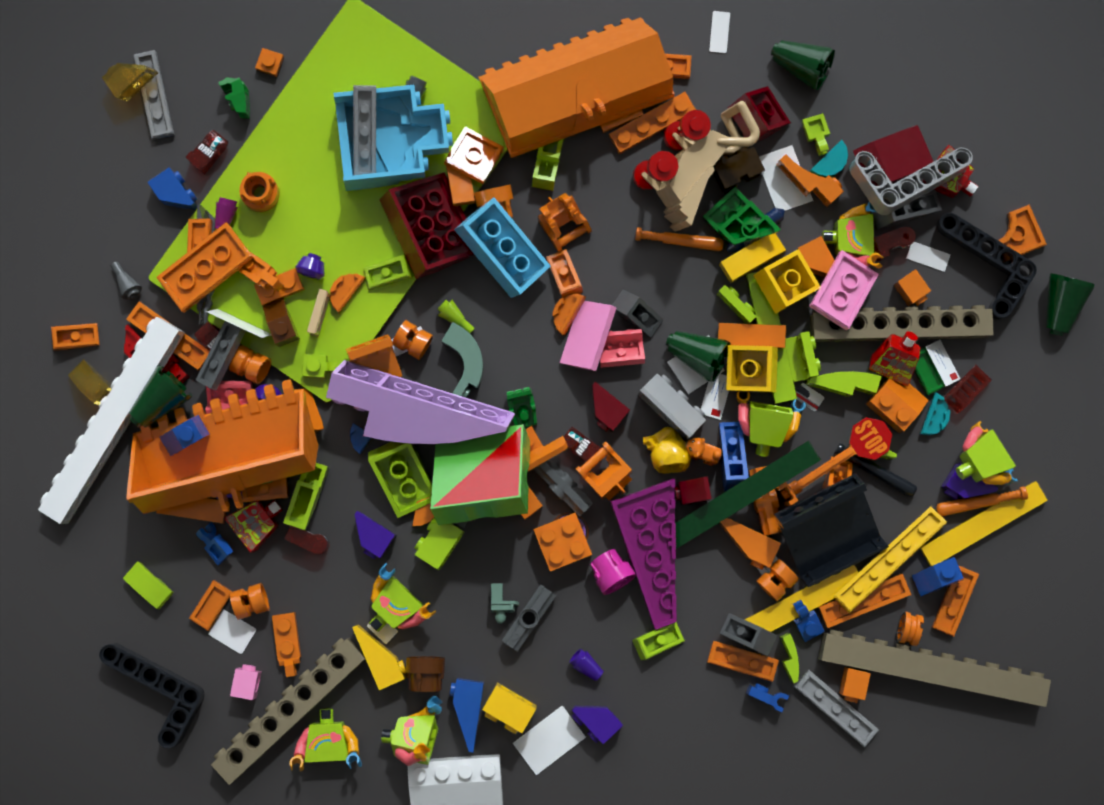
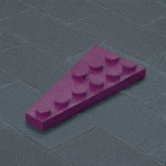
M675 479L610 501L655 630L677 622L675 594Z

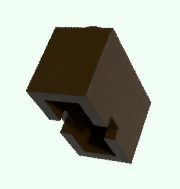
M743 147L735 152L736 155L730 158L727 156L721 157L713 166V174L723 193L738 187L743 179L749 182L764 174L765 168L754 147L750 149Z

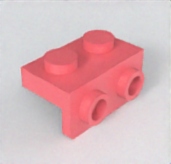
M642 329L609 331L600 358L601 368L645 364Z
M221 381L216 391L206 386L207 406L205 413H212L210 401L216 398L220 399L223 410L230 408L228 396L231 394L238 395L240 405L247 404L246 391L253 389L252 381Z

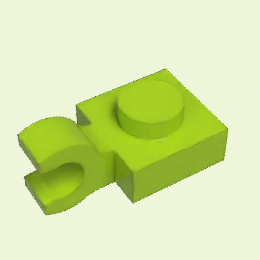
M824 114L803 119L801 123L807 141H815L818 156L827 154L829 147L825 137L830 135V131Z
M304 354L302 376L326 379V372H333L341 363L327 362L328 356Z

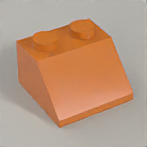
M888 378L877 390V393L866 402V405L895 431L901 433L921 413L928 399L910 383L907 387Z

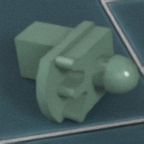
M503 583L491 584V612L496 613V622L502 624L506 620L505 613H514L515 607L519 606V602L503 601Z

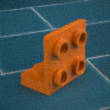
M388 334L346 349L350 362L402 377L392 347L393 343Z

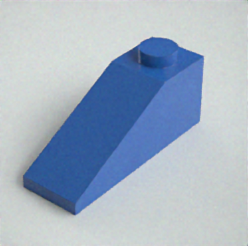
M739 422L719 423L724 492L749 478L743 431Z
M457 678L456 683H451L450 696L454 697L453 704L468 751L474 752L484 682Z

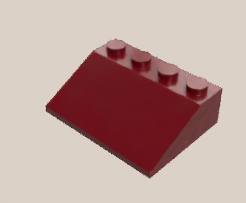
M445 172L388 189L379 199L416 279L436 273L475 255L454 230L466 217L461 206H453L449 182Z

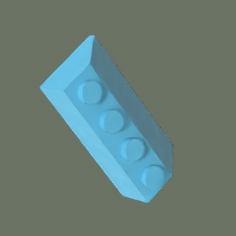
M494 197L454 229L511 298L523 293L551 267Z

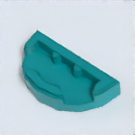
M843 140L836 144L810 172L823 177L828 175L832 177L841 172L848 159L847 146Z
M936 392L933 394L919 433L920 435L929 436L937 434L946 427L950 420L951 412L948 404L944 400L945 398Z

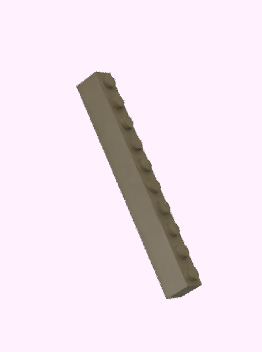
M831 629L829 634L823 633L818 657L822 661L1033 705L1047 706L1051 680L1045 679L1043 673L1030 671V675L1021 674L1022 669L1008 666L1007 671L999 669V664L986 662L985 666L977 665V660L964 657L963 661L954 660L955 655L941 653V657L932 655V650L919 648L918 652L910 651V646L897 643L896 648L887 646L888 641L874 639V643L866 642V637L852 634V638L843 637L844 632Z

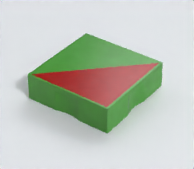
M524 424L509 426L506 432L456 443L436 444L430 509L438 525L467 522L483 517L497 518L528 514L529 487L527 484V472L530 462V439Z

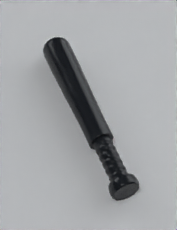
M839 443L834 455H838L846 450L845 445ZM853 455L848 459L862 470L908 497L914 496L917 491L915 484L867 458Z

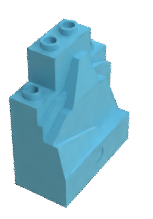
M414 85L376 88V173L354 175L353 91L333 93L342 157L343 181L346 191L399 184L400 181L425 178V171L429 170L428 158L423 156L449 153V146H453L452 132H447L446 124H450L449 110H444V104L417 106L421 105L420 92H415Z

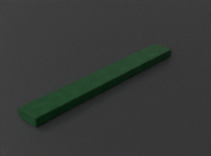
M808 440L676 522V549L819 462L821 459L810 441Z

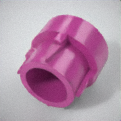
M615 549L601 554L590 564L595 573L596 584L603 595H608L621 589L636 577L629 562L623 561Z

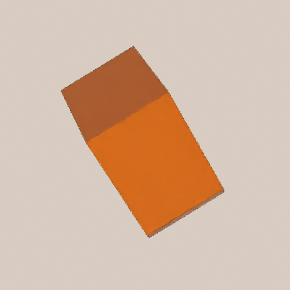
M844 461L827 472L822 490L851 476L853 462Z

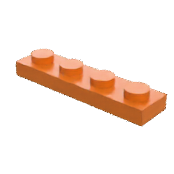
M683 92L609 133V137L618 153L622 154L665 130L671 123L680 121L687 112L696 109L686 92Z
M139 301L126 320L146 333V327L152 319L156 317L164 318ZM184 334L173 353L200 371L210 350L187 334Z
M898 574L885 580L850 614L836 600L821 605L818 608L826 628H830L910 596L911 592L904 575Z

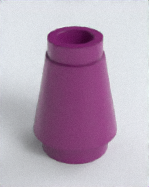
M219 198V202H216L215 228L218 229L226 222L229 225L231 224L238 209L236 207L237 201Z

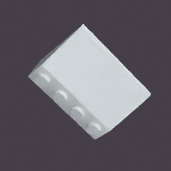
M500 754L430 759L429 765L415 763L408 766L411 805H503Z

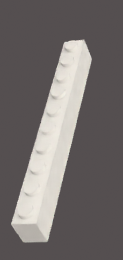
M156 317L149 322L146 327L147 332L145 336L134 347V354L123 364V372L112 382V390L108 396L101 400L99 404L100 409L96 416H92L88 421V429L85 434H82L75 443L77 447L72 454L66 457L63 463L65 466L61 473H58L53 478V486L50 491L42 496L40 500L41 505L38 510L59 524H68L130 424L131 420L129 418L131 414L129 411L155 369L159 365L165 367L184 336L185 332L164 319Z

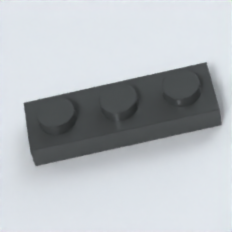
M227 321L224 322L196 381L210 389L217 390L246 330Z

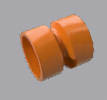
M405 320L398 329L392 343L393 346L402 351L407 349L409 355L420 360L427 351L433 335L423 329L418 331L416 325Z
M241 345L229 364V370L240 376L245 375L246 379L260 384L266 378L272 361L270 358L260 353L255 354L252 349Z
M778 559L770 567V572H765L756 582L773 600L778 602L786 594L785 589L792 588L799 581V578L783 561ZM774 578L780 582L778 586L772 581Z
M262 583L249 586L247 591L242 588L230 592L232 609L238 620L250 617L252 612L260 614L270 611L269 600Z

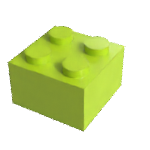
M433 518L427 527V530L430 532L426 538L421 537L414 549L417 550L415 553L417 557L437 570H441L465 531L454 524L438 525L436 519Z

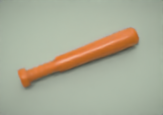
M639 227L636 229L635 236L636 241L647 239L712 251H721L724 244L721 238L670 232L656 233L644 231Z
M1022 486L1019 490L1012 492L992 493L938 503L936 509L939 515L947 516L998 505L1003 501L1006 502L1018 498L1027 500L1028 493L1026 487Z

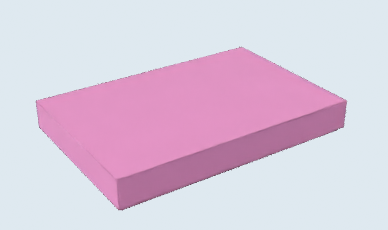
M842 250L838 253L809 307L844 330H848L879 274Z
M589 301L583 302L573 320L560 360L561 364L591 371L597 370L616 307Z

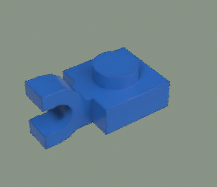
M211 522L205 527L208 533L201 528L197 531L196 535L205 542L206 546L204 549L215 563L220 565L233 553V550L220 534L215 535L216 527Z
M801 600L793 603L799 618L794 620V623L804 642L825 632L814 610L809 612L807 606Z
M756 683L755 687L748 686L746 691L748 695L772 705L780 712L783 711L784 708L778 706L777 700L779 698L788 700L789 695L781 692L771 695L768 693V688Z

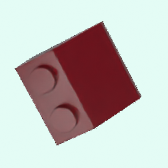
M768 86L743 94L727 107L730 108L740 101L746 103L759 127L760 135L757 142L764 140L791 123ZM739 112L732 116V119L740 127L745 138L749 137L751 133L741 113Z

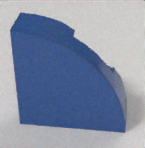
M353 423L350 430L351 443L353 448L361 454L371 438L363 436L364 430Z

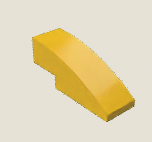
M776 233L741 249L721 261L719 266L729 282L733 283L785 252L786 249Z

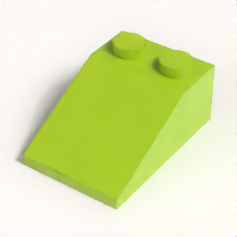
M391 441L368 452V461L397 518L431 503L432 483L414 444Z

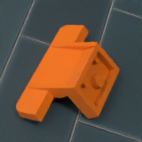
M533 427L527 428L526 432L530 439L528 471L566 450L568 445L565 438L561 436L543 446Z

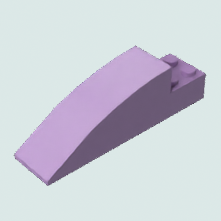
M346 360L332 372L326 398L332 399L336 404H348L354 406L356 410L369 411L363 436L400 443H456L506 432L515 416V413Z

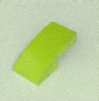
M139 561L123 577L136 592L158 610L174 593L161 579L157 578Z
M786 633L780 636V639L789 658L781 662L790 681L796 683L799 678L798 655L791 634Z

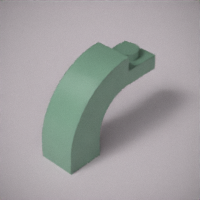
M452 322L442 339V343L456 351L464 362L462 378L452 394L467 398L471 392L468 389L470 385L476 389L480 386L484 369L483 358L480 348L472 335L461 326Z

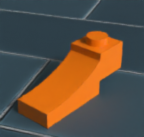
M787 154L776 164L805 197L813 192L826 207L844 192L841 189V183L836 178H831L830 175L826 178L815 175L800 167Z

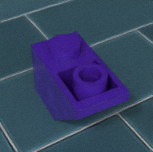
M575 705L572 708L574 712L572 715L573 719L580 726L585 724L590 731L587 734L596 743L600 740L604 744L623 726L621 721L608 707Z

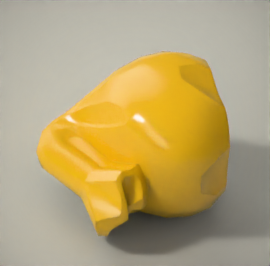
M664 427L652 436L643 437V445H646L647 449L652 451L651 461L659 473L683 472L689 467L691 455H689L686 449V442L673 428Z

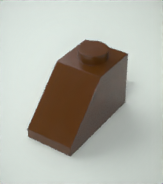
M284 298L263 305L267 325L274 343L278 347L300 339Z

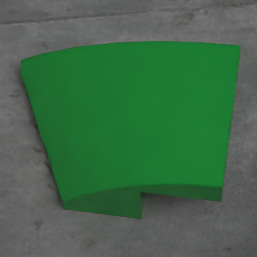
M736 187L703 216V219L732 245L771 235L781 230L767 214L764 215Z

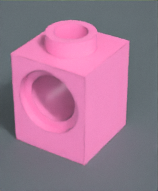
M243 664L242 668H236L230 696L249 700L256 699L262 671H257L256 666Z

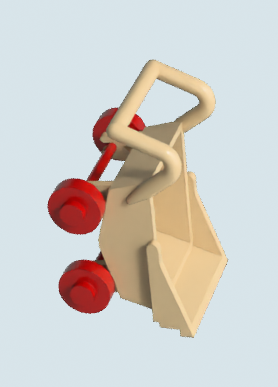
M744 101L736 103L721 113V119L731 137L714 130L711 131V122L707 114L701 110H691L680 121H675L668 125L664 131L665 144L670 149L680 152L674 156L668 151H659L652 155L649 160L639 163L634 168V183L643 190H651L653 188L656 190V193L667 207L664 211L666 214L664 217L672 223L670 228L675 232L692 226L709 177L714 172L713 166L722 155H734L741 147L752 146L758 141L760 135L759 127ZM739 112L751 133L747 138L741 137L731 119L732 116Z

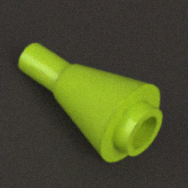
M453 299L450 302L445 300L437 309L440 311L439 317L451 323L454 322L469 333L475 329L464 319L465 317Z

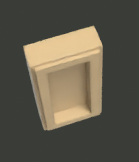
M319 289L307 329L310 335L317 337L319 336L330 299L328 291Z

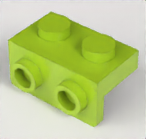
M803 332L798 336L786 338L785 346L793 382L808 380L818 376V372L821 371L819 359L815 358L814 350L816 349L814 337H810V332Z

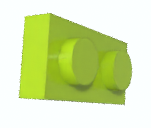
M724 285L718 291L717 295L745 324H750L756 318L754 308L747 302L744 304L738 298L740 295L731 286L728 288Z

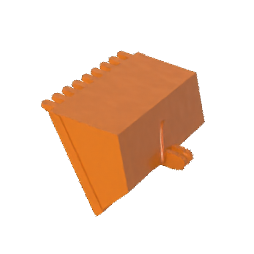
M641 17L635 20L625 18L620 21L621 25L616 27L609 24L604 26V31L597 33L595 30L587 32L586 38L573 37L570 39L571 43L567 45L557 43L553 45V50L546 51L545 49H540L536 51L537 56L529 58L528 55L519 57L520 62L515 64L508 61L502 64L503 68L495 70L493 67L486 69V74L479 76L478 79L510 157H516L674 98L673 75L658 33L646 24Z
M285 380L282 382L284 394L276 396L274 386L269 384L264 386L266 399L258 400L256 390L250 389L246 391L247 404L240 405L238 395L231 394L228 396L230 408L223 410L220 399H212L210 401L212 413L208 414L204 413L201 403L194 404L192 406L194 417L200 416L209 435L172 456L169 455L159 437L189 420L186 417L184 408L175 409L174 413L177 422L169 424L166 414L157 420L158 427L152 428L151 425L147 427L141 426V431L133 433L127 501L133 503L143 514L209 497H218L222 511L225 513L230 510L227 494H232L236 508L240 509L243 508L240 491L245 490V488L314 471L319 445L307 407L304 389L294 391L292 381Z

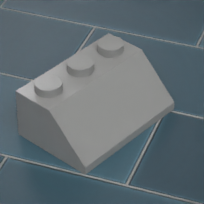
M657 373L639 391L638 396L686 441L706 421L703 417L705 413L696 405L692 407L687 402L689 398L681 390L676 392L671 387L673 383L665 375L660 376Z

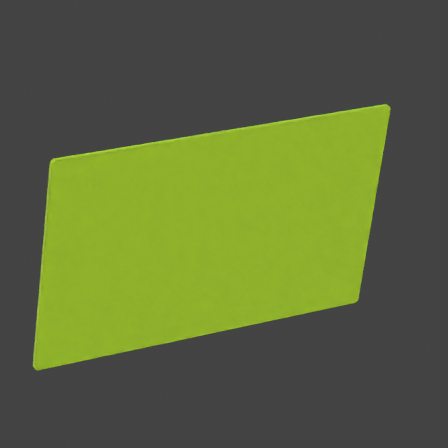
M347 0L199 207L202 218L210 219L208 212L215 218L216 202H219L220 197L237 201L236 207L238 209L230 226L251 253L275 269L276 275L294 269L303 256H308V253L321 257L320 261L324 262L325 276L317 280L299 274L305 290L284 298L300 339L278 347L274 343L272 335L261 338L246 331L241 344L252 349L255 354L260 353L270 358L272 361L271 365L325 402L332 400L326 398L332 372H326V379L303 377L304 354L328 356L327 362L342 363L344 360L350 361L346 349L375 339L414 284L416 278L414 276L404 281L374 289L368 288L365 279L340 313L333 308L329 299L321 330L317 337L310 335L307 329L319 289L326 290L330 294L334 281L340 276L355 273L365 277L363 268L405 255L379 199L388 189L424 179L416 178L400 181L396 185L346 191L343 181L342 157L333 93L353 91V85H376V88L405 86L406 80H409L410 76L417 77L427 82L425 87L427 89L420 98L421 105L417 106L444 104V110H449L450 124H446L447 132H452L453 146L465 127L504 146V150L490 174L507 152L506 145L480 81L361 0ZM449 153L423 156L428 158L429 170L425 171V178L443 172L447 176L444 161ZM247 172H264L275 180L279 187L280 195L278 202L272 209L265 212H256L248 208L242 201L239 190ZM471 178L473 192H478L483 184ZM257 188L254 196H262L265 193V188ZM469 204L460 205L463 212L466 210ZM197 209L190 219H197ZM188 222L149 275V280L164 291L166 290L156 277L187 253ZM237 271L214 289L215 291L211 297L213 305L210 310L219 309L271 334L266 322L263 306L254 287L256 283ZM205 296V299H204V306H203V318H204V308H205V305H206V302H207V297H206V296ZM197 304L190 308L199 314V311L197 310ZM210 313L208 314V321L221 329L225 320Z

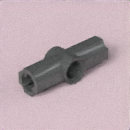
M551 459L533 468L546 481L554 494L561 501L564 500L579 517L594 504L577 487L578 484Z
M540 584L502 641L518 652L557 595ZM531 611L535 614L536 620L534 623L526 624L523 621V614L525 612Z

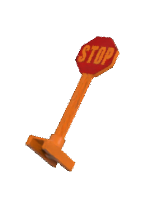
M867 417L852 426L849 448L800 480H794L790 484L785 482L775 488V491L783 490L780 492L785 500L788 498L784 505H793L799 501L796 495L801 493L804 487L853 455L876 460L889 452L892 438L891 431L882 420Z

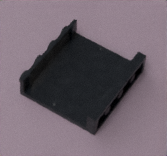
M856 473L774 514L798 573L807 587L816 585L832 575L839 574L842 570L859 564L862 560L876 555L889 547L880 536L864 492L867 491L865 483Z

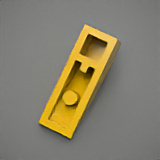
M360 625L352 627L379 690L406 678L405 673L407 672L403 660L399 661L396 655Z

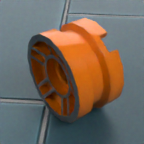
M909 612L902 613L897 629V642H909V645L912 646L919 644L923 631L921 624L924 623L922 615L916 614L912 616Z

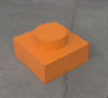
M262 48L255 69L277 77L284 60V55Z

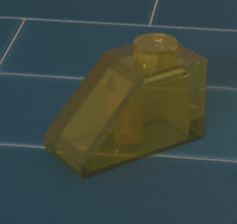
M117 63L108 69L102 79L116 98L128 102L158 72L145 65Z
M85 359L68 375L76 387L94 404L99 405L101 400L108 396L112 390L111 384Z

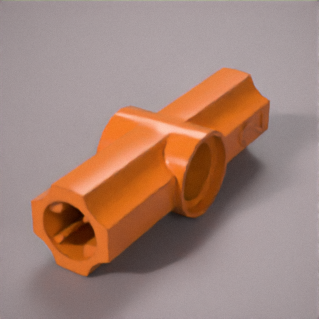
M766 466L748 470L749 477ZM773 489L753 502L755 511L759 515L762 533L765 536L781 532L774 515L778 512L779 501L777 493Z

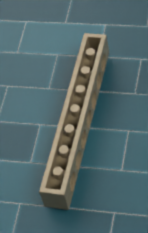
M984 305L971 306V309H963V306H950L949 310H941L940 306L927 307V310H918V307H906L905 311H896L895 307L882 308L883 311H874V308H861L855 319L861 322L862 327L860 330L854 329L852 325L848 330H844L840 326L839 330H833L829 326L830 320L817 311L810 315L811 336L814 337L815 342L885 341L891 334L903 338L907 331L915 333L918 340L980 339L993 336L992 309H985ZM942 317H946L950 321L949 328L941 324ZM964 317L971 319V327L965 326L963 323ZM897 318H901L905 321V329H901L897 326ZM919 318L927 320V328H922L919 325ZM875 319L883 321V329L875 327Z
M350 637L346 640H343V638L339 639L332 646L334 649L332 653L328 656L323 654L315 662L317 666L312 671L307 669L298 677L300 682L295 687L290 685L281 693L283 698L278 703L274 700L264 709L267 713L261 719L258 716L255 717L247 725L250 728L244 734L239 732L231 740L233 745L227 750L223 747L213 756L216 760L211 766L229 785L238 779L365 660L363 652ZM337 655L344 658L345 664L342 668H337L333 663ZM319 671L325 672L328 676L325 684L319 683L317 680ZM302 687H307L311 691L309 699L301 697L300 690ZM285 703L293 705L294 712L292 715H287L283 711ZM269 718L274 719L277 723V728L274 731L269 730L266 726ZM251 734L259 737L260 744L258 746H253L250 743L249 738ZM234 750L242 753L243 759L241 762L233 759Z

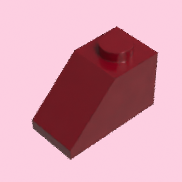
M594 382L592 394L595 419L598 420L596 424L605 432L608 430L613 432L629 413L630 409L597 382Z
M708 476L678 482V487L674 488L676 501H680L681 505L712 499Z

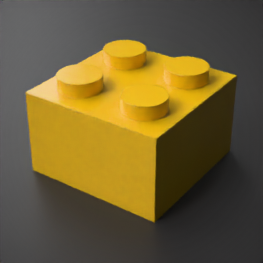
M799 249L753 275L775 314L806 298L820 287Z
M728 345L726 390L776 393L778 348L773 346Z
M497 682L482 710L486 712L485 717L494 722H497V720L505 723L504 728L516 734L518 731L523 733L537 705Z

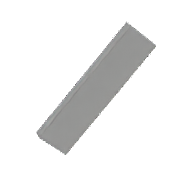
M152 50L134 54L151 138L156 140L174 136L157 52Z
M353 85L354 175L376 173V85Z
M807 670L794 686L863 747L879 731L878 728L810 670Z

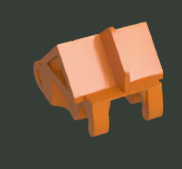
M564 193L554 200L548 197V203L539 208L541 214L538 216V222L558 252L562 250L563 246L587 232L589 234L592 232L587 219L581 214L572 195L569 197ZM573 220L576 225L582 224L559 238L561 235L559 227Z
M605 441L602 444L603 447L581 467L578 466L576 471L602 500L606 497L610 501L619 491L624 495L626 494L623 488L632 480L629 476L632 473V469ZM606 457L605 460L609 464L607 469L598 476L593 472H589Z

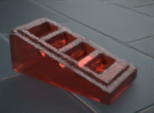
M975 365L944 396V400L957 413H960L992 379ZM972 374L982 383L981 385L971 377ZM967 381L975 389V391L965 382ZM959 388H961L967 395H969V397H967L962 391H960Z

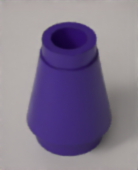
M579 649L569 661L573 665V669L594 681H597L604 672L587 650Z

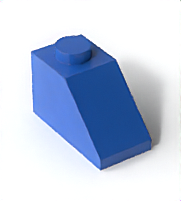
M197 415L161 435L159 438L169 455L172 456L208 436L209 432L200 416Z
M955 557L912 575L920 597L964 579Z

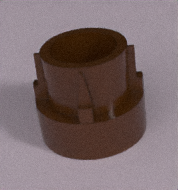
M406 657L407 678H409L410 691H440L445 673V657Z

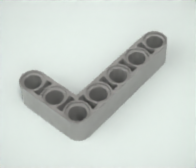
M958 148L895 184L891 183L875 157L867 151L859 152L856 155L849 170L876 212L881 215H889L962 174L971 164L973 155L966 148ZM858 162L863 163L866 168L861 167ZM920 179L925 180L927 184L922 183ZM871 181H875L878 186L873 185ZM902 189L907 190L909 194H905ZM883 199H887L891 205L886 204Z

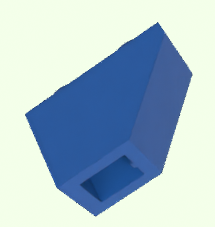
M169 167L148 181V184L164 205L196 210L198 207L195 203L198 200L191 189H185L183 183L186 181L179 171L174 172Z

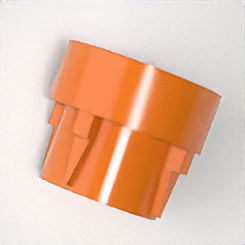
M247 172L239 190L240 198L245 205L256 212H265L272 209L278 202L280 195L279 187L275 180L264 172ZM257 188H265V193L262 196H254Z
M511 184L474 192L477 207H482L494 197L511 218L513 217L510 200L514 198Z

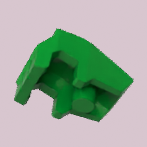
M229 77L219 81L218 83L224 93H229L225 95V99L231 101L228 103L231 110H236L240 118L250 119L249 90L244 81H241L240 78Z
M525 387L523 390L517 389L515 392L513 390L508 391L506 397L509 411L515 413L513 418L514 425L524 424V427L537 425L532 389Z

